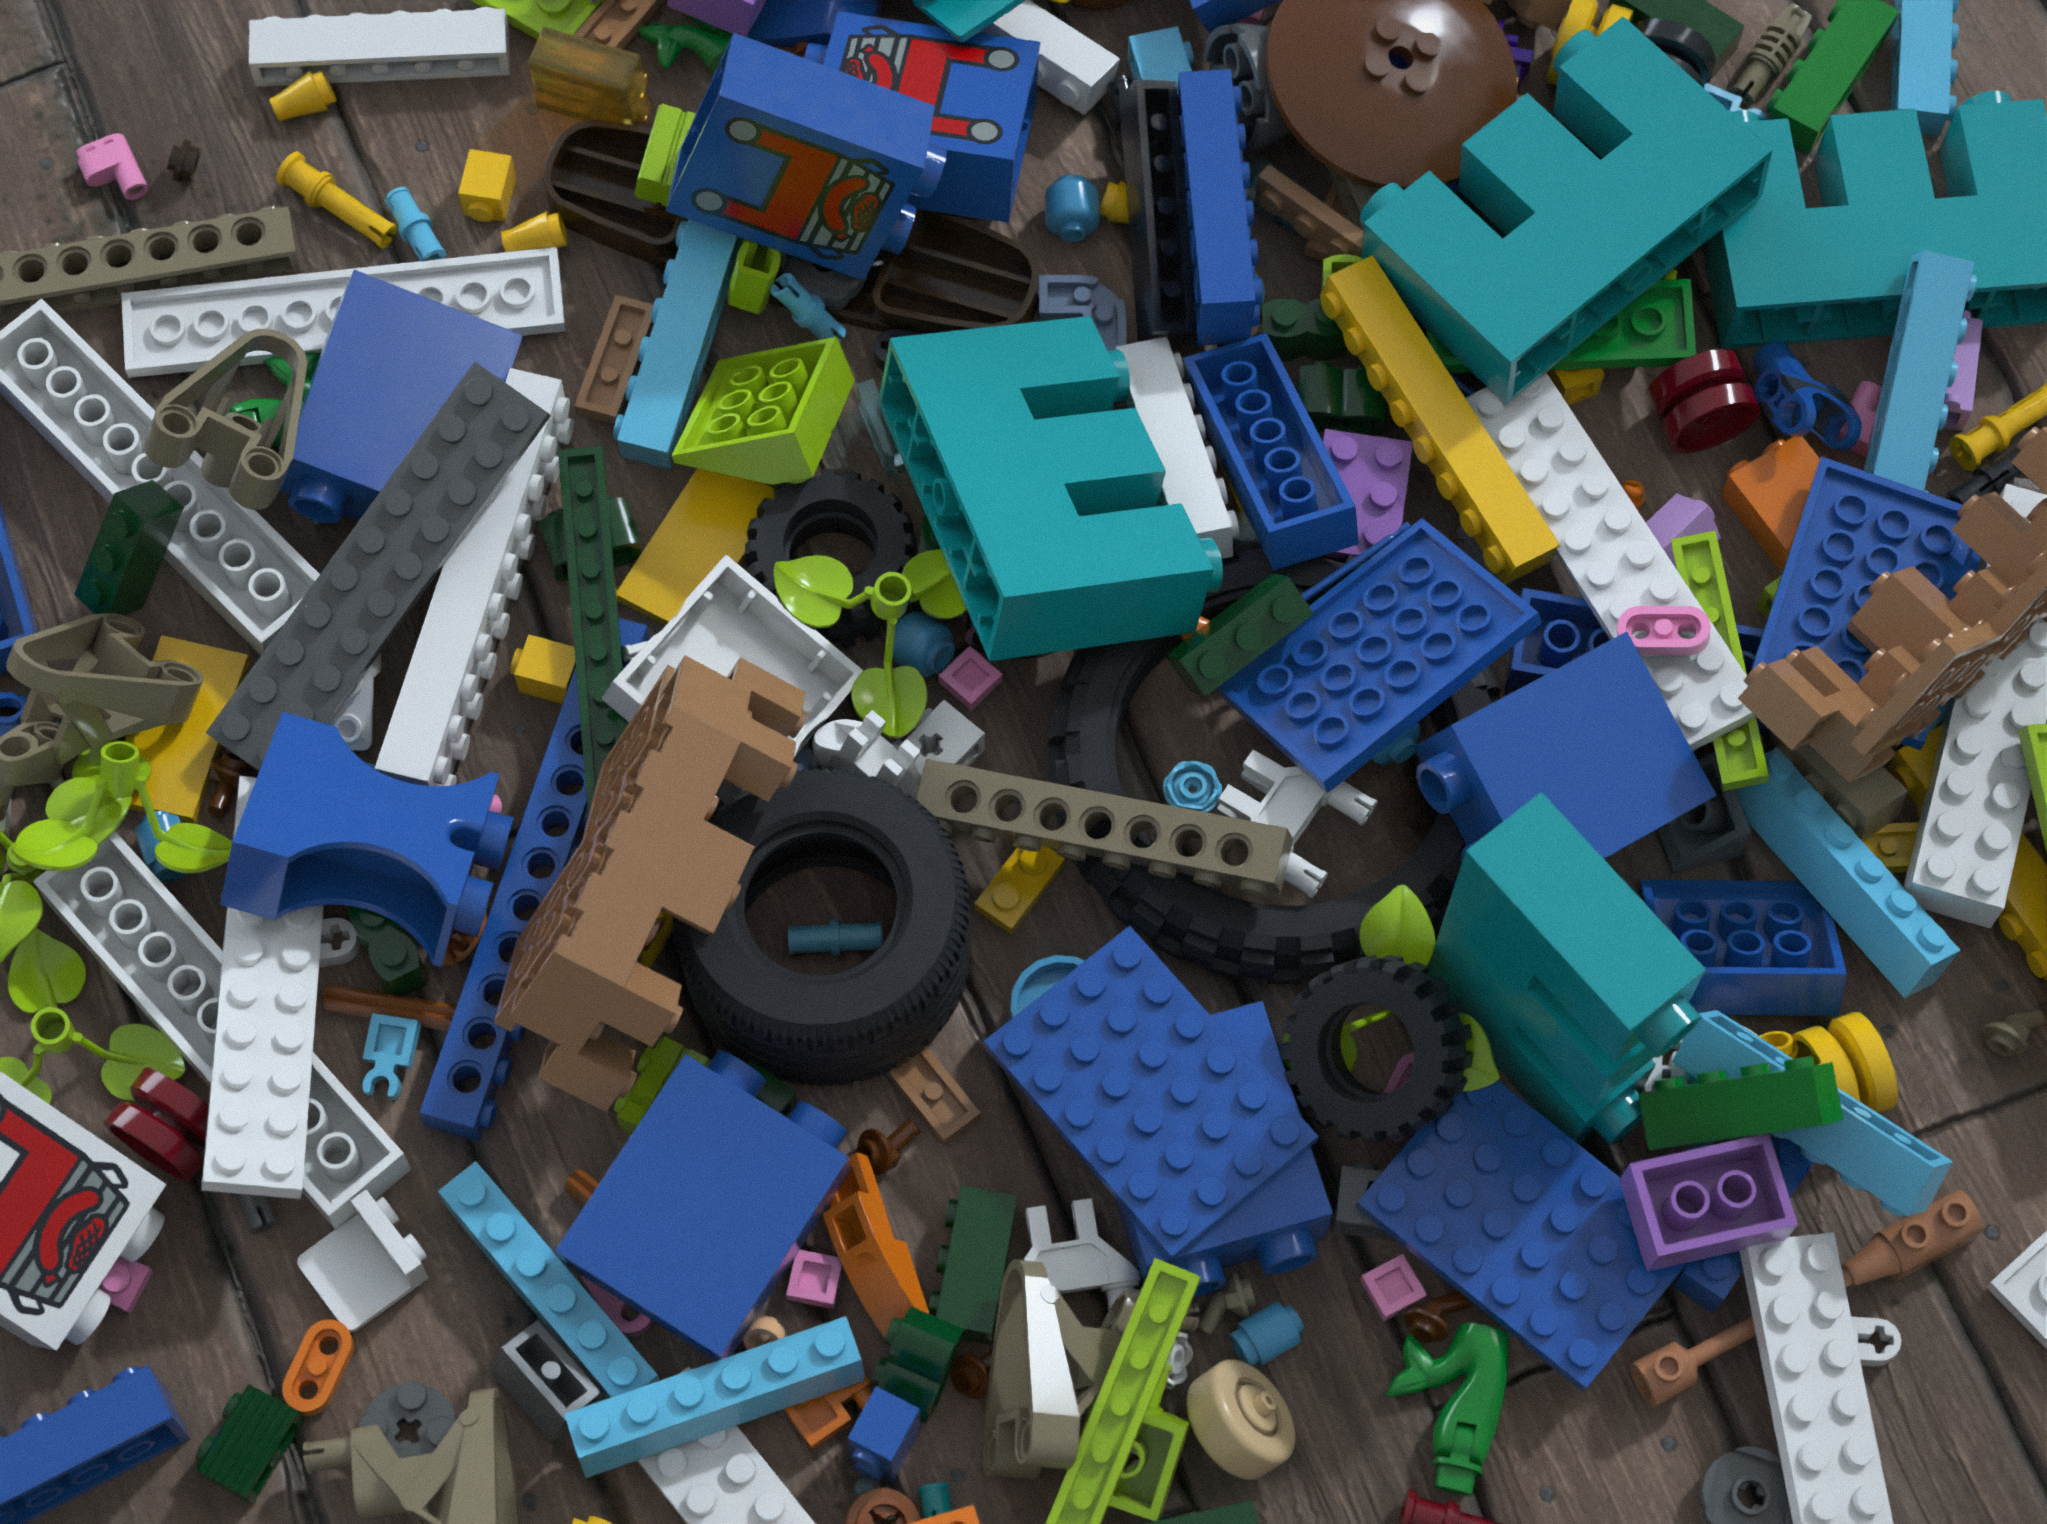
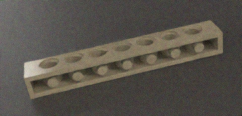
M268 206L256 212L238 215L222 214L215 219L197 222L180 221L168 227L150 230L139 228L121 235L109 237L92 236L85 241L68 244L50 243L38 249L20 252L13 250L1 252L0 324L12 322L41 298L57 314L120 304L122 303L121 293L301 273L302 267L296 229L289 206L280 208ZM258 240L254 245H245L249 241ZM207 248H215L211 252L201 253ZM165 255H172L166 260H159ZM129 262L124 267L115 268L120 263ZM78 270H85L81 274L72 275L74 272ZM42 277L36 282L28 283L33 278Z
M931 759L925 760L916 796L919 804H922L933 814L948 835L951 834L953 828L968 831V837L986 843H995L997 837L1014 840L1013 846L1031 852H1040L1041 846L1058 849V855L1077 861H1084L1086 855L1103 858V864L1113 868L1129 870L1131 864L1149 867L1148 873L1169 879H1174L1177 872L1194 876V882L1209 887L1219 888L1223 881L1240 885L1239 890L1241 892L1261 897L1267 896L1268 891L1281 893L1293 842L1292 835L1284 827ZM971 794L977 795V803L971 811L967 813L958 812V804L963 797ZM1012 803L1022 805L1021 813L1015 820L1010 822L1002 821V812L1008 805ZM1053 813H1066V822L1061 828L1053 831L1046 829V822ZM1107 820L1112 823L1111 831L1106 837L1102 839L1091 838L1092 827L1097 822ZM1146 829L1157 831V838L1151 846L1147 848L1136 847V838L1140 832ZM1190 838L1203 840L1202 848L1198 854L1192 857L1181 855V847L1185 841ZM1245 847L1249 850L1246 861L1241 865L1230 866L1226 864L1227 854L1233 848Z

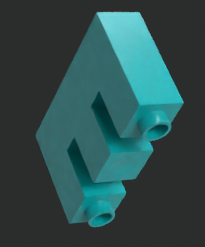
M1624 16L1598 37L1587 29L1575 34L1560 49L1552 66L1553 70L1558 73L1554 115L1602 158L1601 160L1528 93L1462 144L1458 190L1507 235L1502 239L1430 170L1405 190L1397 183H1390L1384 186L1369 199L1359 217V221L1363 225L1362 260L1371 255L1375 257L1411 315L1506 405L1763 196L1773 150Z
M1988 91L1974 95L1962 105H1958L1939 148L1948 198L1934 197L1916 109L1831 115L1814 158L1823 207L1807 209L1805 207L1788 118L1760 121L1759 116L1754 112L1746 110L1731 111L1737 119L1773 151L1763 196L1702 245L1721 349L1758 347L1773 341L1796 344L1893 336L1910 257L1922 250L1975 262L1972 275L1977 277L1976 288L1972 299L1966 301L1964 310H1968L1971 313V318L1983 320L1982 329L2047 324V114L2043 99L2012 101L2011 96L2006 92Z
M1091 316L890 338L878 405L989 661L1195 633L1206 594L1217 592L1222 584L1223 565L1221 554L1215 541L1209 537L1198 538L1182 503L1157 506L1166 470L1136 408L1112 410L1113 403L1124 402L1128 397L1130 389L1129 368L1124 354L1119 349H1106Z
M1542 792L1466 850L1435 943L1434 955L1428 965L1429 972L1427 975L1432 979L1441 976L1450 985V988L1445 992L1451 1001L1459 998L1465 1008V1011L1462 1013L1470 1015L1482 1026L1490 1041L1496 1066L1538 1113L1577 1144H1580L1595 1130L1609 1146L1616 1144L1643 1121L1638 1093L1642 1092L1656 1066L1652 1059L1654 1057L1658 1058L1672 1049L1700 1022L1702 1017L1689 1004V1001L1706 969Z

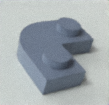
M1039 275V321L1091 316L1107 350H1115L1117 346L1127 345L1125 303L1123 299H1119L1109 288L1099 284V278L1089 275Z

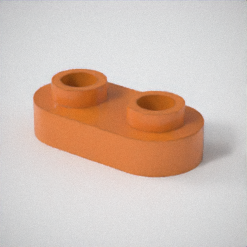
M326 1319L313 1324L307 1330L282 1385L283 1397L288 1406L296 1409L300 1415H317L330 1405L353 1356V1337L347 1327L341 1322ZM336 1341L338 1342V1349L335 1353L331 1355L322 1353V1347L326 1342ZM315 1385L318 1387V1392L312 1399H303L301 1397L302 1390L306 1386Z

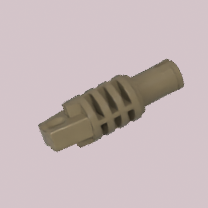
M1791 3L1767 26L1747 55V68L1736 84L1730 89V93L1740 96L1743 91L1746 92L1741 100L1742 105L1752 106L1766 83L1779 77L1799 48L1812 15L1795 3Z

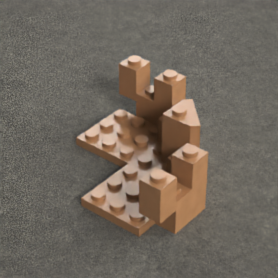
M2034 427L2017 444V448L2021 452L2011 463L2047 495V427H2043L2040 430ZM1996 492L1981 497L1975 494L1962 505L1957 512L1961 519L1951 530L1991 567L1977 573L1973 570L1967 572L1953 587V591L1957 595L1951 601L1914 566L1891 574L1888 571L1881 574L1868 589L1872 596L1852 617L1846 627L1852 635L1873 653L1863 666L1867 673L1858 683L1854 682L1818 646L1801 652L1795 649L1785 659L1783 658L1770 664H1766L1764 661L1758 664L1744 679L1748 687L1738 699L1791 751L1809 744L1849 783L1882 768L1896 754L1891 746L1899 745L1908 736L1912 739L1916 738L1940 716L1941 712L1936 708L1938 705H1944L1952 697L1959 700L1984 678L1986 673L1981 669L1983 665H1990L1997 657L2003 661L2028 639L2030 634L2025 630L2028 626H2034L2041 618L2047 622V498L2039 502L2028 514L2027 519L2031 523L2024 519Z
M684 655L676 669L667 665L601 765L581 844L516 939L494 1024L510 1032L516 1024H519L551 1040L544 1051L538 1075L539 1079L607 1112L617 1096L623 1099L627 1096L634 1084L637 1073L631 1070L635 1050L602 1034L601 1032L605 1024L653 1047L663 1031L671 1033L676 1027L683 1011V1007L678 1005L682 985L636 961L644 944L649 945L658 931L661 919L657 917L660 911L710 935L714 934L724 911L729 910L734 904L741 888L738 881L755 846L708 822L719 801V797L715 795L723 779L769 802L778 787L786 789L797 771L798 764L793 762L796 742L787 737L795 738L806 720L807 713L802 711L805 698L804 691L741 657L727 677Z

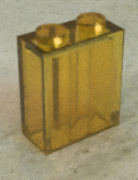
M543 27L528 61L537 108L581 121L599 120L637 125L638 121H645L650 109L651 98L646 96L647 74L643 73L640 54Z

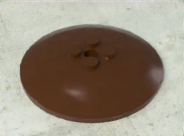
M1283 0L1275 13L1269 29L1265 53L1266 74L1274 103L1283 121L1301 145L1324 165L1346 178L1373 188L1381 189L1390 183H1397L1405 190L1429 170L1445 185L1459 181L1462 144L1516 102L1517 99L1516 68L1511 49L1500 25L1481 0ZM1388 55H1400L1406 60L1408 68L1398 69L1390 63Z

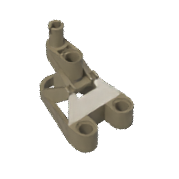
M255 329L243 334L164 396L155 411L143 445L147 457L159 466L177 468L183 466L197 447L206 452L201 465V473L206 481L218 487L229 488L231 497L242 507L251 510L267 508L278 494L294 455L308 364L304 350L286 334L272 329ZM252 351H267L278 355L286 361L293 375L274 419L266 418L263 425L251 417L240 413H228L223 417L229 402V398L225 397L224 394L246 353ZM211 386L196 417L187 407ZM284 422L279 452L277 454L270 448Z
M116 613L91 614L18 638L12 646L6 667L14 679L30 687L31 691L20 717L21 724L0 737V821H3L6 816V810L15 786L58 781L65 763L89 748L96 750L103 747L109 740L162 725L186 722L204 681L203 675L192 666L172 660L149 661L138 652L145 635L144 627L134 619ZM75 658L71 671L49 668L46 662L49 660Z
M1014 1259L1008 1265L1000 1289L982 1427L981 1464L986 1476L1035 1480L1038 1478L1042 1467L1068 1470L1073 1467L1079 1446L1080 1416L1101 1390L1140 1295V1289H1125L1111 1306L1100 1328L1083 1327L1058 1290L1049 1284L1047 1271L1042 1262ZM1196 1301L1191 1302L1180 1330L1194 1332L1197 1329L1199 1317L1190 1316L1191 1313L1200 1312Z
M496 1387L471 1391L468 1409L461 1412L435 1451L430 1454L400 1458L378 1424L352 1428L350 1436L316 1442L308 1441L303 1444V1452H308V1455L303 1456L308 1474L352 1466L354 1501L357 1514L361 1520L408 1513L414 1518L415 1524H520L506 1413L501 1394Z

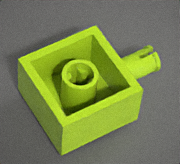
M1168 1362L1133 1444V1454L1138 1456L1139 1460H1133L1129 1466H1124L1109 1503L1111 1507L1152 1521H1157L1162 1515L1191 1425L1189 1420L1164 1412L1163 1408L1159 1406L1169 1373L1173 1368V1365ZM1098 1395L1089 1405V1409L1081 1430L1079 1441L1081 1439V1436L1088 1422V1419L1090 1417V1414L1092 1412Z

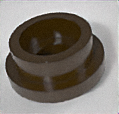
M185 139L181 147L174 145L171 150L167 170L174 171V181L180 182L181 179L192 181L201 149L191 146L192 141Z

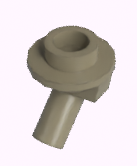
M2038 1009L2009 1015L2004 1021L1986 1024L1982 1030L1983 1036L1987 1040L1988 1047L1999 1055L2010 1057L2013 1054H2024L2028 1047L2026 1039L2030 1032L2029 1029L2042 1027L2045 1018Z
M1237 1271L1232 1272L1223 1290L1215 1293L1210 1299L1199 1319L1198 1328L1213 1335L1227 1309L1245 1319L1248 1318L1247 1308L1257 1306L1249 1278L1239 1280Z

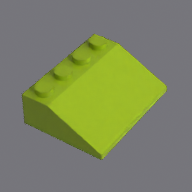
M837 336L718 360L671 455L674 463L770 485L785 482L798 484L812 478L855 382Z

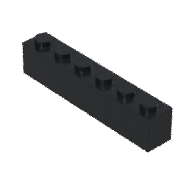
M1135 80L1119 97L1137 338L1138 342L1167 336L1170 347H1180L1196 332L1177 81Z

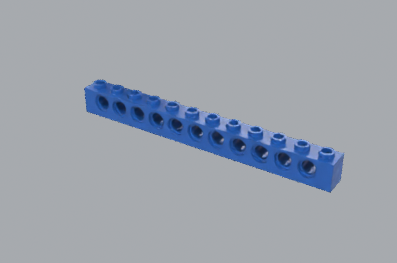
M619 618L621 649L625 645H633L650 640L647 625ZM623 660L624 668L627 664H629L630 661L624 662ZM576 668L420 1110V1116L425 1127L478 1142L480 1141L483 1129H490L494 1123L498 1102L493 1100L499 1084L506 1085L509 1079L513 1059L508 1056L513 1042H520L526 1029L516 1024L510 1032L494 1024L498 1006L488 1004V999L494 993L503 991L510 963L504 962L502 959L508 951L514 950L516 939L529 922L518 919V914L525 908L533 907L537 909L581 844L588 820L583 755L575 752L577 747L582 745ZM569 784L582 786L581 791L575 795L567 796L560 793ZM555 825L568 827L566 833L559 837H551L546 834ZM541 866H549L554 869L550 876L543 879L531 876L534 870ZM490 1034L496 1037L494 1043L486 1049H477L472 1046L475 1039L481 1035ZM475 1077L481 1080L479 1087L472 1092L463 1093L457 1090L460 1082L466 1078Z

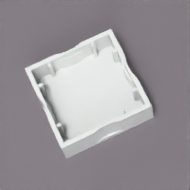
M725 555L687 597L677 614L662 631L655 634L613 680L602 700L630 722L667 665L676 669L684 655L725 677L728 676L741 657L805 692L802 711L807 713L806 720L795 738L787 737L796 742L795 757L852 691L854 681L863 670L820 633L794 618L782 606L774 594L728 555ZM723 779L716 796L726 803L733 796H738L744 789Z

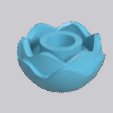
M1183 761L1178 763L1164 779L1163 792L1170 806L1208 813L1218 803V798L1222 794V785L1217 778L1215 770L1210 765L1198 761ZM1194 787L1197 791L1190 793L1188 789Z

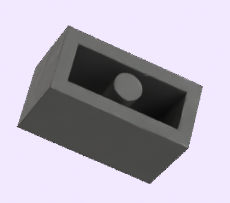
M538 1320L501 1347L489 1370L552 1443L569 1431L564 1414L594 1404L601 1394L599 1389Z

